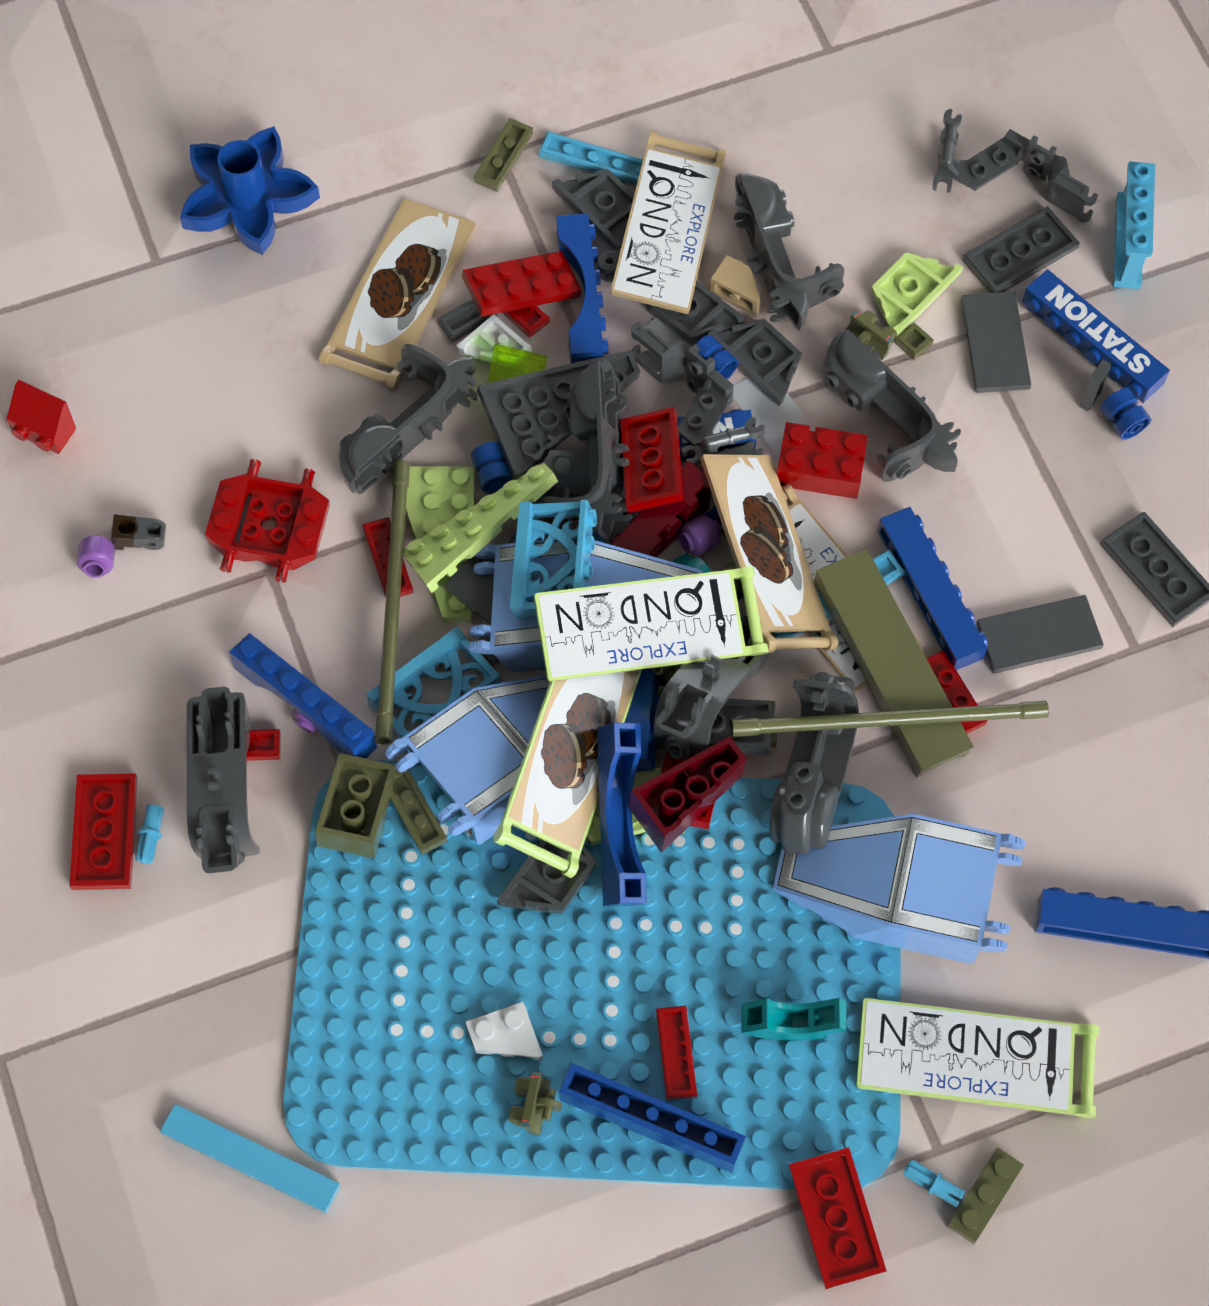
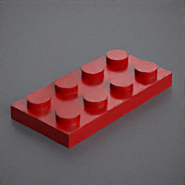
M562 251L463 269L462 279L481 317L578 298L582 291Z
M670 407L620 419L622 444H626L629 447V451L622 452L623 458H627L630 461L628 466L623 467L625 502L628 512L631 513L683 501L678 421L675 408Z
M136 773L77 774L69 883L71 890L131 889L138 779Z
M844 1148L789 1164V1170L824 1288L829 1289L887 1272L850 1148Z

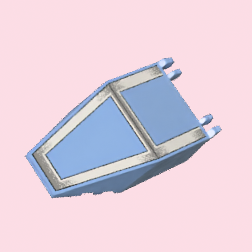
M547 539L545 541L536 540V546H542ZM554 540L551 548L545 554L535 557L534 562L542 565L551 578L567 563L571 555L563 545ZM595 541L594 553H590L593 575L592 579H588V587L704 572L678 563ZM516 543L502 545L487 544L475 557L479 559L495 558V563L474 564V572L481 575L494 574L491 626L484 624L472 626L470 628V635L490 637V642L484 640L471 642L469 644V651L476 654H494L511 672L545 669L537 616H530L529 619H517L510 609ZM535 573L532 581H537L540 577L541 583L544 582L543 575ZM569 586V587L565 588V590H566V589H573V587Z
M547 675L473 688L409 734L394 741L386 750L385 755L389 760L395 759L406 752L407 755L401 758L395 765V768L401 773L420 762L453 803L438 813L437 818L441 823L449 821L460 812L464 815L449 826L448 832L452 836L471 828L474 841L478 845L494 836L502 821L550 683L547 680Z
M917 814L836 825L831 827L828 843L824 848H811L806 854L787 852L781 848L772 890L802 908H808L815 912L826 922H832L846 930V933L854 938L973 964L979 951L1003 952L1007 948L1006 942L983 937L985 931L1005 935L1010 932L1009 925L998 921H987L997 863L1014 867L1022 865V858L1018 855L999 853L1000 846L1021 850L1025 848V841L1012 834L997 833Z

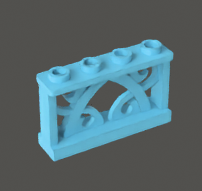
M1128 162L1127 183L1124 192H1118L1116 196L1113 287L1140 289L1142 285L1143 264L1146 257H1151L1153 253L1155 164Z
M587 500L544 504L519 502L510 609L517 619H529L530 616H537L535 602H531V600H534L536 593L550 592L555 589L565 590L569 586L573 587V589L588 587V579H592L593 575L590 553H594L595 550L592 527H595L597 524L596 510L591 508ZM576 516L579 518L577 529L570 530L572 521L566 522L562 530L559 529L560 523L566 517ZM555 517L552 525L538 520V518ZM546 535L548 536L546 542L542 546H536L537 539L541 538L543 541H545ZM554 540L563 545L571 557L550 578L547 570L542 565L535 563L534 558L545 554L553 545ZM535 573H541L543 575L544 582L541 583L540 577L537 581H532L533 575Z
M458 626L395 672L393 705L402 711L398 719L394 717L393 732L399 739L410 733L404 727V720L409 713L413 714L412 725L414 727L416 721L426 722L431 716L436 715L459 699L462 692L466 694L473 688L501 683V675L492 668L481 654L469 651L470 642ZM462 649L472 662L461 666L457 652ZM443 664L445 666L444 671L450 668L451 670L444 673H438L435 671V668ZM469 670L480 671L484 675V681L476 687H471L469 682L477 678L474 675L462 677V673ZM425 676L434 680H447L453 677L448 702L443 704L418 703L423 692L421 679ZM380 684L366 693L368 705L377 714ZM410 687H414L416 689V693L412 700H408L412 696V693L407 694L404 692Z

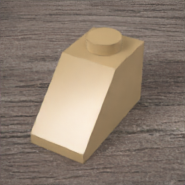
M727 255L711 278L710 291L726 302L757 316L760 307V295L751 267L746 265L744 261Z

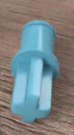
M151 804L146 806L142 829L138 830L140 840L136 861L141 864H151L153 862L157 841L162 837L160 827L165 809L158 805Z
M911 1160L904 1170V1176L928 1190L927 1194H935L954 1208L958 1206L959 1200L962 1199L965 1193L964 1189L941 1177L942 1173L936 1174L915 1160Z

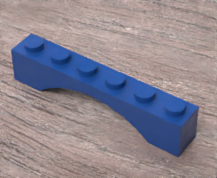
M588 213L556 216L559 251L563 252L566 260L577 272L585 294L582 310L576 322L569 329L571 364L609 354L608 339L602 338V331H606L605 315H600L599 308H603L602 292H597L596 286L601 285L600 269H594V263L598 262L597 246H592L591 240H596L595 225L589 224Z
M251 633L229 651L236 671L254 685L271 691L290 704L315 726L339 753L367 758L377 748L374 731Z
M614 722L597 727L603 906H634L647 903L646 873L636 849L632 812L628 808L637 765L641 756L640 723Z

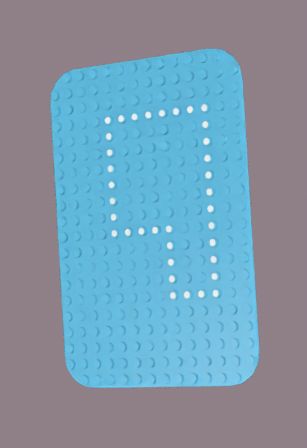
M375 760L396 765L398 762L388 760ZM420 762L408 769L448 839V842L423 855L419 852L391 800L389 801L384 829L375 859L318 847L315 830L332 776L319 790L312 812L283 1099L285 1124L297 1147L315 1161L343 1168L795 1190L789 1164L849 1147L861 1188L881 1177L896 1156L900 1136V1094L858 1089L856 1081L862 1002L865 998L901 1002V948L854 938L847 934L846 930L832 922H826L815 912L808 908H802L772 890L782 843L773 842L770 839L769 819L775 791L784 779L740 777L716 800L709 830L689 826L685 833L675 839L662 853L646 832L634 835L640 862L646 873V904L603 906L601 844L591 846L585 839L584 846L595 860L596 867L563 914L501 907L497 904L498 898L529 855L506 844L501 846L493 841L494 836L478 845L474 841L471 828L452 836L448 832L449 826L464 815L460 812L444 823L438 820V813L453 802ZM843 783L832 826L895 816L883 799L865 787ZM511 825V834L535 845L541 840ZM767 998L780 1003L804 1004L841 998L846 1000V1031L827 1034V1038L797 1041L772 1040L749 1036L741 1033V1003ZM524 1002L543 1059L533 1060L530 1057L514 1056L513 1058L495 1053L491 1055L475 1053L465 1022ZM686 1005L697 1098L666 1101L656 1008ZM571 1064L583 1067L745 1135V1142L733 1172L730 1173L560 1101L559 1091ZM532 1071L541 1072L542 1077L551 1081L550 1088L556 1090L555 1100L563 1104L561 1111L552 1112L550 1121L543 1120L540 1135H531L524 1128L509 1122L512 1106L524 1107L526 1101L525 1097H519L515 1094L516 1080L520 1077H531Z

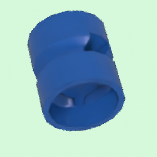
M707 335L696 343L700 347L699 355L705 360L712 357L715 360V370L728 380L736 371L739 361L728 350H723L722 344L712 335Z
M1123 388L1114 392L1100 406V410L1108 421L1114 422L1113 428L1122 440L1136 436L1152 420L1143 406H1137L1139 401L1130 388Z
M497 441L484 443L471 452V460L478 472L477 478L484 493H495L503 488L507 482L513 480Z

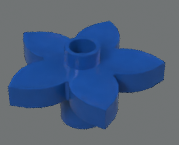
M274 126L257 132L249 137L247 141L234 140L224 146L209 143L190 145V160L195 177L202 186L196 189L184 203L180 220L183 229L196 232H210L233 223L239 240L250 250L263 255L275 236L276 224L273 213L289 214L309 207L320 198L319 189L305 174L290 168H282L284 161L282 145Z

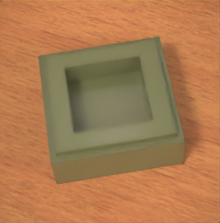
M913 323L895 339V344L915 360L933 345L934 339L916 323Z

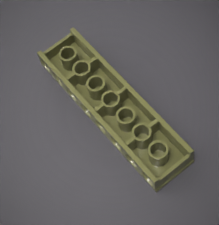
M868 549L816 570L815 586L882 712L952 708ZM961 722L890 726L916 777L960 756H966L974 748Z

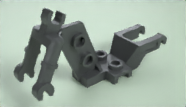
M948 109L945 111L943 116L945 127L940 135L942 147L941 153L938 155L939 165L937 175L933 180V191L937 190L939 182H945L947 184L946 192L950 193L953 179L976 191L1016 166L1019 161H1023V169L1030 176L1044 181L1048 178L1047 201L1071 214L1081 222H1087L1092 218L1093 210L1090 209L1087 213H1083L1085 205L1092 206L1096 203L1098 194L1094 193L1091 197L1087 196L1089 187L1070 176L1067 159L1063 156L1055 155L1056 147L1051 146L1047 150L1037 144L1038 137L1035 135L1029 140L1009 129L1002 139L970 159L959 160L954 156V150L958 142L959 134L957 129L961 124L962 115L958 114L952 119L953 110Z
M637 322L632 325V338L648 349L640 353V345L632 348L631 351L636 362L660 383L687 375L689 389L697 393L678 427V434L691 444L681 449L682 458L687 456L694 457L686 459V463L690 461L697 467L699 464H702L700 458L704 454L763 455L762 448L753 451V441H749L743 446L732 449L726 448L724 451L717 452L718 448L723 445H732L734 442L749 438H760L764 434L765 426L761 424L755 427L756 418L753 417L746 421L745 426L734 429L727 428L723 432L712 434L726 407L733 402L734 385L715 370V360L712 357L708 360L702 358L699 355L700 347L696 344L691 347L686 341H664L649 328L640 331V323Z

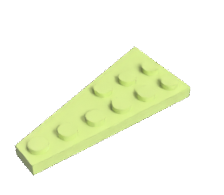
M545 463L531 467L523 476L507 482L497 492L484 496L476 505L457 513L455 518L445 524L434 527L424 537L411 541L403 549L404 558L429 591L433 593L439 587L437 582L443 576L451 577L458 571L456 566L461 560L470 559L503 531L501 525L509 518L514 521L518 517L519 502L533 503L558 482L555 474Z
M410 466L406 513L415 540L429 534L434 527L445 524L455 518L456 514L460 511L474 506V467ZM463 559L457 564V570L467 559ZM443 576L437 582L439 587L433 592L443 622L472 623V610L444 589L445 584L451 577Z

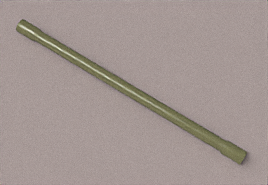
M403 460L396 461L393 464V498L379 707L375 729V742L380 745H389L393 741L396 655L406 500L410 475V464Z
M1029 701L1018 704L766 719L741 718L730 720V733L732 737L755 736L763 733L1013 718L1038 719L1048 717L1049 706L1047 701Z

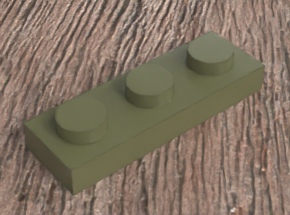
M509 118L474 175V183L498 192L532 137L533 127Z
M409 769L402 773L396 770L390 800L419 852L423 855L448 842V839Z
M997 1147L947 1227L972 1244H975L1024 1164Z

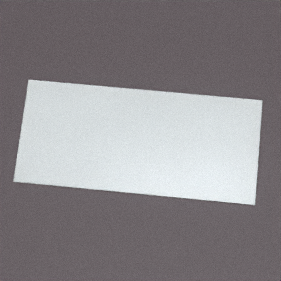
M749 378L734 385L733 398L743 411L751 410L752 418H756L755 427L761 424L765 426L762 438L778 460L786 422L809 425L810 431H815L788 393L783 403L778 406Z

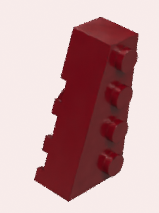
M688 461L681 468L684 500L644 509L622 533H618L612 539L610 545L658 558L678 539L682 524L705 514L709 510L712 493L705 473Z
M729 736L631 790L628 808L662 853L743 776L747 758Z

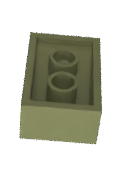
M339 753L315 830L318 847L375 859L384 829L396 774V766L394 764Z

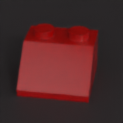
M18 379L6 418L12 435L19 440L25 441L27 439L35 443L39 449L45 452L50 450L60 454L76 430L67 402Z

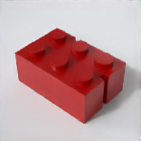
M786 422L777 469V476L781 487L788 483L793 489L857 499L868 435L816 427L815 431H810L809 425Z

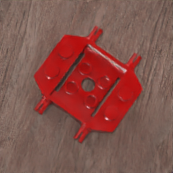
M251 459L245 475L220 480L205 537L223 555L219 568L222 572L227 571V573H230L234 560L244 562L261 561L270 566L278 567L274 579L285 583L289 570H295L316 559L330 502L328 498L312 487L316 473L314 470L304 469L302 481L299 484L258 477L261 462L257 459L256 461ZM247 495L251 496V499L243 524V528L241 531L240 539L237 543L234 541L241 520ZM267 520H274L277 523L270 530L261 527Z

